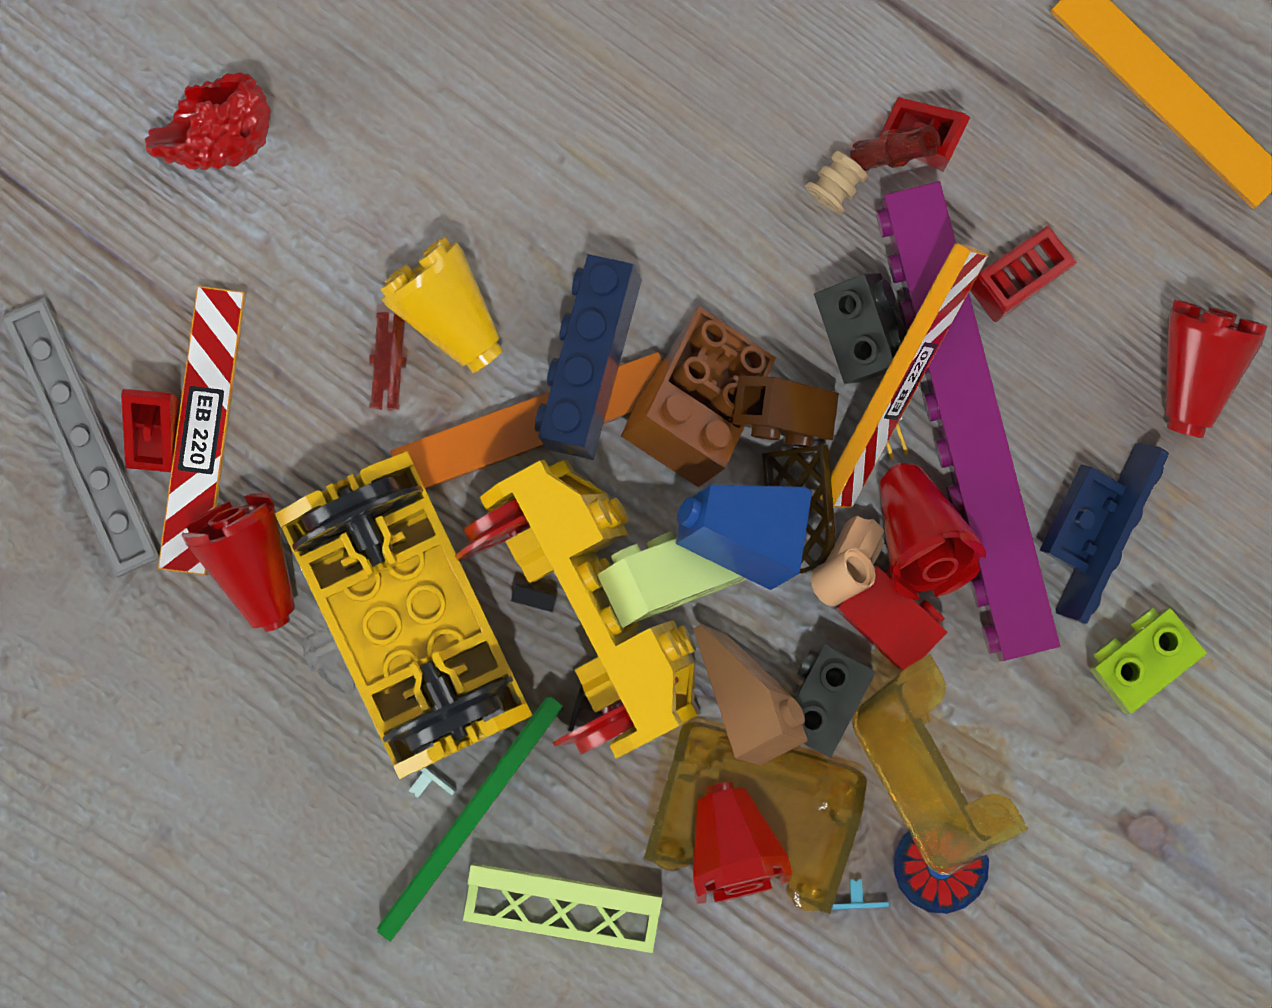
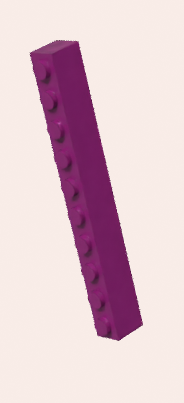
M940 181L885 194L881 201L882 209L876 210L880 234L882 238L890 236L894 251L893 255L887 256L894 284L901 282L906 300L899 302V307L906 330L912 325L954 244H956ZM968 292L925 372L930 393L923 394V401L929 421L937 420L942 439L935 440V448L941 468L949 467L953 485L947 487L949 502L958 513H961L963 519L981 539L987 553L986 559L981 556L978 562L981 570L977 574V578L972 579L970 582L976 606H985L989 625L982 626L987 650L989 654L997 653L998 660L1001 662L1061 646Z

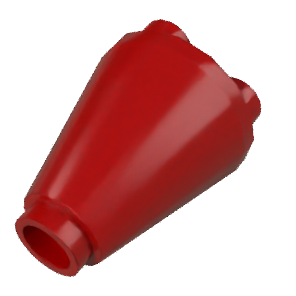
M1174 300L1168 319L1165 414L1169 417L1167 428L1188 436L1204 438L1206 428L1213 427L1262 346L1268 326L1240 318L1239 323L1236 324L1237 314L1209 307L1208 311L1200 314L1201 306L1181 300Z

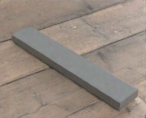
M42 298L0 317L115 577L119 578L158 560L160 556L158 548L48 301Z

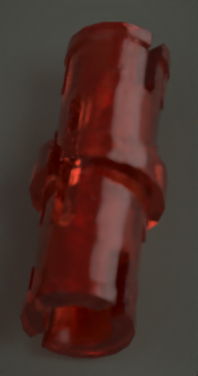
M925 125L909 131H902L900 129L887 130L878 138L855 142L852 147L858 150H851L850 157L864 171L885 165L891 168L905 166L912 159L936 155L939 150L935 147L941 145L938 131L931 125Z
M378 312L375 317L377 319L375 353L369 356V366H373L369 408L382 410L383 392L387 390V411H399L401 369L406 368L407 358L402 357L405 321L394 313L393 329L389 333V312Z

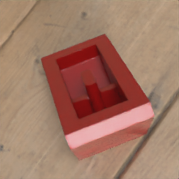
M898 97L878 140L944 172L971 117L966 113Z
M123 389L121 403L125 468L171 472L181 399L172 393Z

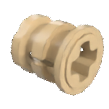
M835 151L831 156L833 161L829 167L823 166L818 172L820 179L816 183L807 182L805 188L821 205L835 214L842 215L845 212L842 205L845 199L851 200L857 192L855 186L858 183H865L869 177L854 160L839 151Z

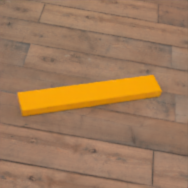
M1060 0L1052 8L1050 14L1253 210L1272 192V156L1110 0Z

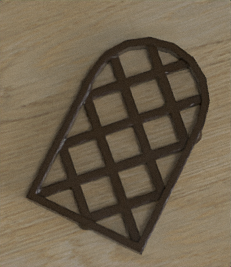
M828 445L804 448L795 447L790 450L762 453L765 486H780L783 479H785L792 487H803L810 475L820 484L813 496H811L809 514L814 508L822 517V520L815 530L807 523L806 532L811 537L803 548L801 564L805 561L809 566L800 568L801 574L810 573L817 566L826 562L834 548L835 521ZM816 452L810 463L801 455L803 453ZM790 455L784 466L774 458ZM796 460L805 468L798 481L788 473ZM819 461H820L821 475H820V474L818 473V471L815 469V467H816V465L818 464ZM773 467L779 473L775 480L773 476ZM822 494L824 508L818 503V500L820 499ZM824 529L826 531L825 540L820 536ZM815 542L823 549L816 561L808 555Z

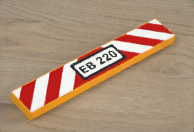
M960 243L954 244L831 474L833 507L853 508L984 265L988 254L972 246Z
M197 286L158 569L208 575L206 569L186 546L181 535L182 533H189L186 527L193 520L217 507L246 301L245 292Z

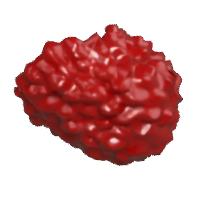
M241 72L236 74L227 73L222 78H217L213 83L205 81L202 86L195 84L193 87H185L184 94L186 98L178 101L179 109L173 114L172 122L165 127L149 129V136L145 138L146 152L155 158H163L167 164L176 162L177 164L185 165L188 169L194 170L198 168L208 170L211 167L220 169L225 165L236 167L257 154L258 149L266 144V137L270 127L271 109L267 105L266 96L262 92V88L256 85V80L253 77Z

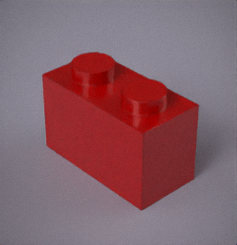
M876 566L874 567L876 574L874 584L842 602L835 610L900 672L908 675L948 633L940 625L945 618L925 599L920 604H917L913 599L900 595L893 584L890 566L884 572Z

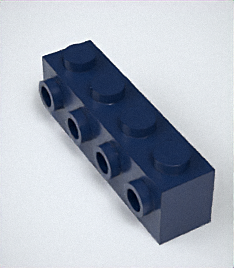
M587 254L584 268L578 267L575 272L572 295L576 296L572 313L566 312L562 319L560 340L564 341L560 357L553 358L549 367L547 384L552 387L547 404L541 403L535 419V431L539 432L538 438L550 451L594 460L642 282L635 265L632 263Z

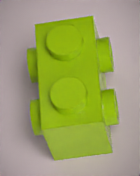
M1154 607L1150 608L1130 624L1135 630L1134 633L1121 643L1114 637L1093 654L1097 662L1089 668L1090 672L1124 714L1135 712L1207 654L1171 608L1162 609L1159 613ZM1161 635H1163L1167 640V647L1165 650H1163L1159 645V638ZM1124 664L1130 670V676L1127 680L1121 675V668Z

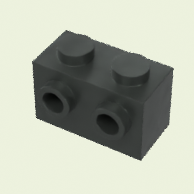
M881 273L862 274L814 293L844 384L860 383L885 374L907 334L905 328L897 322L893 310L896 299L889 282L882 278Z
M825 644L821 646L818 653L812 649L809 650L797 675L804 678V681L796 696L788 692L798 702L804 715L808 711H813L819 718V723L814 729L809 730L802 724L808 740L803 743L804 745L829 758L832 757L876 671ZM831 668L838 670L841 675V681L836 687L830 686L826 681V673Z

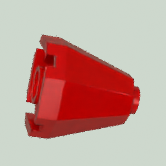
M723 782L705 788L706 796L699 798L697 801L692 881L697 904L706 903L707 893H713L715 902H725L772 889L770 879L777 876L780 878L781 885L790 882L793 873L788 855L746 789L734 788L733 782Z

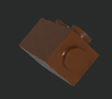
M739 376L733 424L752 428L751 437L780 440V435H783L784 444L790 446L811 447L813 440L833 441L839 393L777 377Z

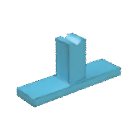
M851 879L849 880L850 904L825 905V910L888 908L889 902L863 903L862 879L857 881Z

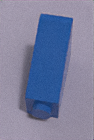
M711 484L694 496L686 498L681 504L677 513L679 528L676 544L772 590L800 574L812 491L805 487Z

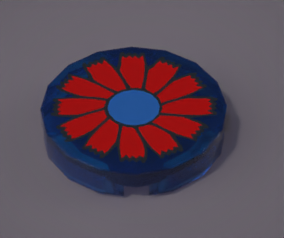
M934 817L915 823L901 836L894 850L893 873L898 889L910 903L927 912L948 914L966 908L980 896L988 880L989 857L984 842L971 827L953 818Z

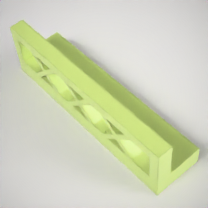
M473 863L470 866L467 883L469 887L463 921L653 953L662 895ZM479 886L501 890L510 905L496 915L475 912ZM510 892L524 895L515 900ZM531 896L544 897L550 900L557 913L543 923L531 922L519 904ZM557 900L568 901L571 903L566 907L562 908ZM578 904L596 906L605 921L591 931L578 930L566 913ZM604 908L615 909L619 911L614 913L612 916H609V914L606 912ZM514 909L521 920L503 916ZM626 912L649 915L645 941L625 938L614 921ZM562 917L569 928L550 924ZM609 925L616 936L598 932Z

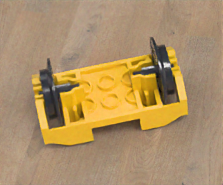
M408 452L372 464L362 469L356 477L351 474L345 480L326 486L327 490L310 493L275 513L399 779L533 716L460 562L455 557L456 553ZM413 499H416V500H417V502H415V503H413V504H410V505H408V506H406V507H404V508H402V509H400V510H398V511H396V512H393V513H391V514H389V515L383 517L384 515H386V514H388V513H390V512H392V511L398 509L399 507L405 505L406 503L410 502L411 500H413ZM337 537H340V538H338V539H336V540H334V541H332V542H330V543H328V544H326V545H323V546H321V547H319V548H317V549H315V550H313V551H311V552H308V549H309V548L318 546V545H320V544H323V543H325V542H328V541H330V540H333V539H335V538H337ZM503 678V680H501V681H498V682H496V683H494V684H491V685H489V686H487V687H485V688H483V689H480V688H482V687H484V686H486V685H488V684H490V683H492V682H494V681H496V680H499V679ZM503 690H504V706H503V704H502V702H501V699H500V697H499V694H500ZM504 708V713L484 722V717ZM410 721H413V722H411V723H409V724H407V725H405V726H403V727H401V728H399V729H397V730L391 732L392 730H394V729H396V728H398V727H400V726H402V725H404V724H406V723H408V722H410ZM401 740H405L408 746H406ZM433 742L434 746L418 754H415L413 752L414 750Z

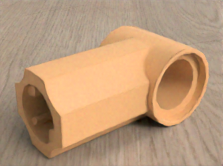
M859 516L849 519L845 523L826 562L817 566L812 571V588L816 596L824 604L829 606L839 605L874 584L876 578L874 563L884 545L882 535L885 531L874 519L868 520Z

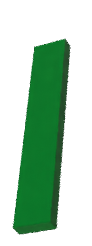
M552 696L545 698L376 928L378 929V934L389 942L395 938L564 708L563 704Z

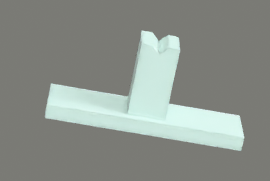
M429 767L421 769L423 773L409 789V792L415 793V796L419 798L433 780L451 795L456 792L453 786Z

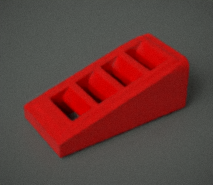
M1048 225L981 271L975 279L970 292L992 321L997 322L1060 277L1077 262ZM1040 245L1055 267L1049 269L1034 248ZM1024 257L1039 278L1035 280L1019 259ZM1005 269H1009L1023 288L1022 290H1017L1005 274Z

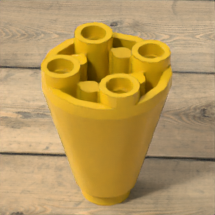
M443 236L422 252L424 256L419 259L418 262L420 264L411 270L405 264L385 279L386 284L380 288L383 293L381 300L390 310L462 367L467 365L472 373H475L498 357L503 349L497 343L499 335L463 250L457 242L450 243Z

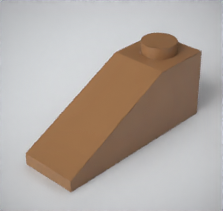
M701 624L693 628L736 759L761 766L808 741L802 725L805 722L802 708L777 681L726 633Z

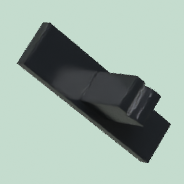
M580 684L567 728L571 732L574 729L580 708L594 712L588 698L583 696L584 689L582 684Z

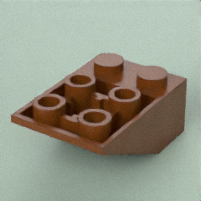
M698 306L639 397L621 437L699 488L726 468L744 429V426L733 424L739 376L768 377L776 357Z

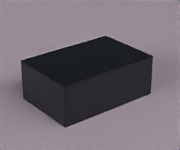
M518 585L514 586L511 602L551 613L554 612L557 596Z

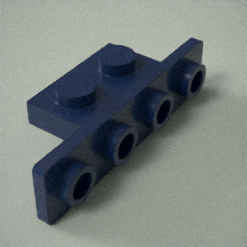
M1137 443L1118 482L1090 466L1080 465L1040 548L1041 552L1075 570L1056 608V614L1075 622L1087 624L1091 615L1098 609L1102 592L1112 572L1120 564L1122 551L1133 528L1140 522L1143 515V507L1154 485L1157 484L1163 474V466L1169 455L1168 451L1161 447Z

